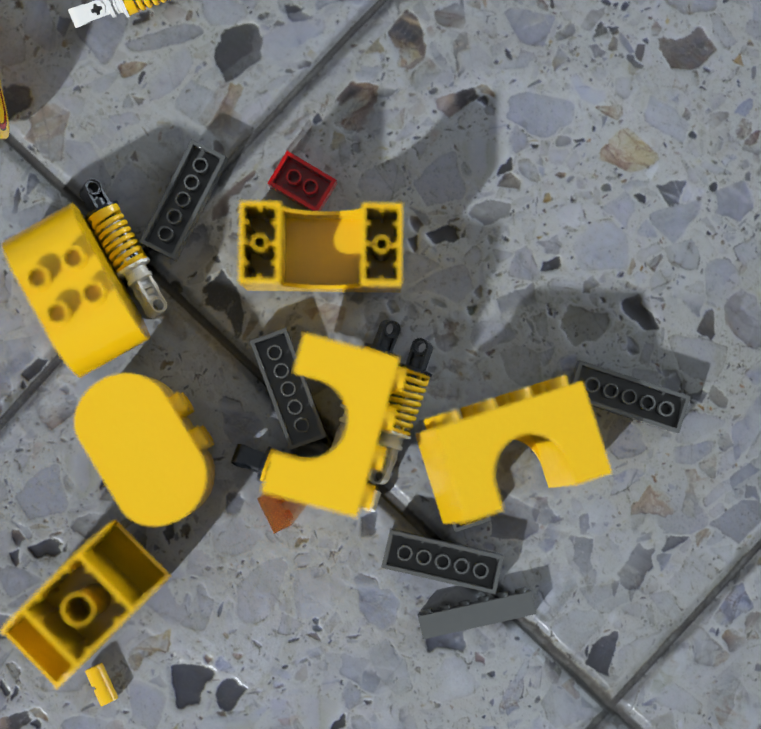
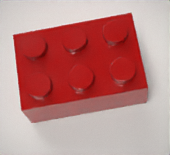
M286 151L267 184L273 190L305 209L321 211L336 187L337 180L291 152Z

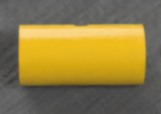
M103 663L85 670L91 686L95 687L93 691L100 706H104L119 698Z

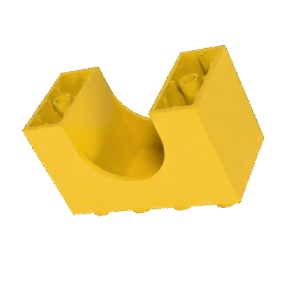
M240 201L238 282L247 291L401 293L403 203H362V207L355 210L307 211L284 207L281 202Z
M304 333L293 373L323 381L336 389L347 409V428L338 446L323 456L309 458L278 450L272 452L261 492L357 517L359 508L370 511L376 485L366 483L369 470L381 472L387 447L376 445L380 430L392 431L397 412L396 408L387 406L390 391L402 393L408 370L397 367L399 358Z
M566 375L496 396L495 399L491 398L459 408L462 419H460L458 410L424 419L426 430L415 433L443 524L467 523L503 510L495 484L494 468L501 449L512 439L524 443L536 454L541 463L548 488L578 485L612 473L583 381L569 385Z

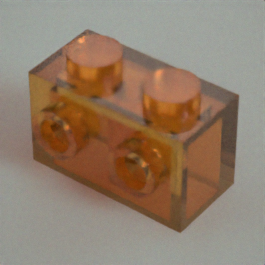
M265 494L257 499L274 534L293 524V515L289 509L286 510L283 504L285 502L284 498Z

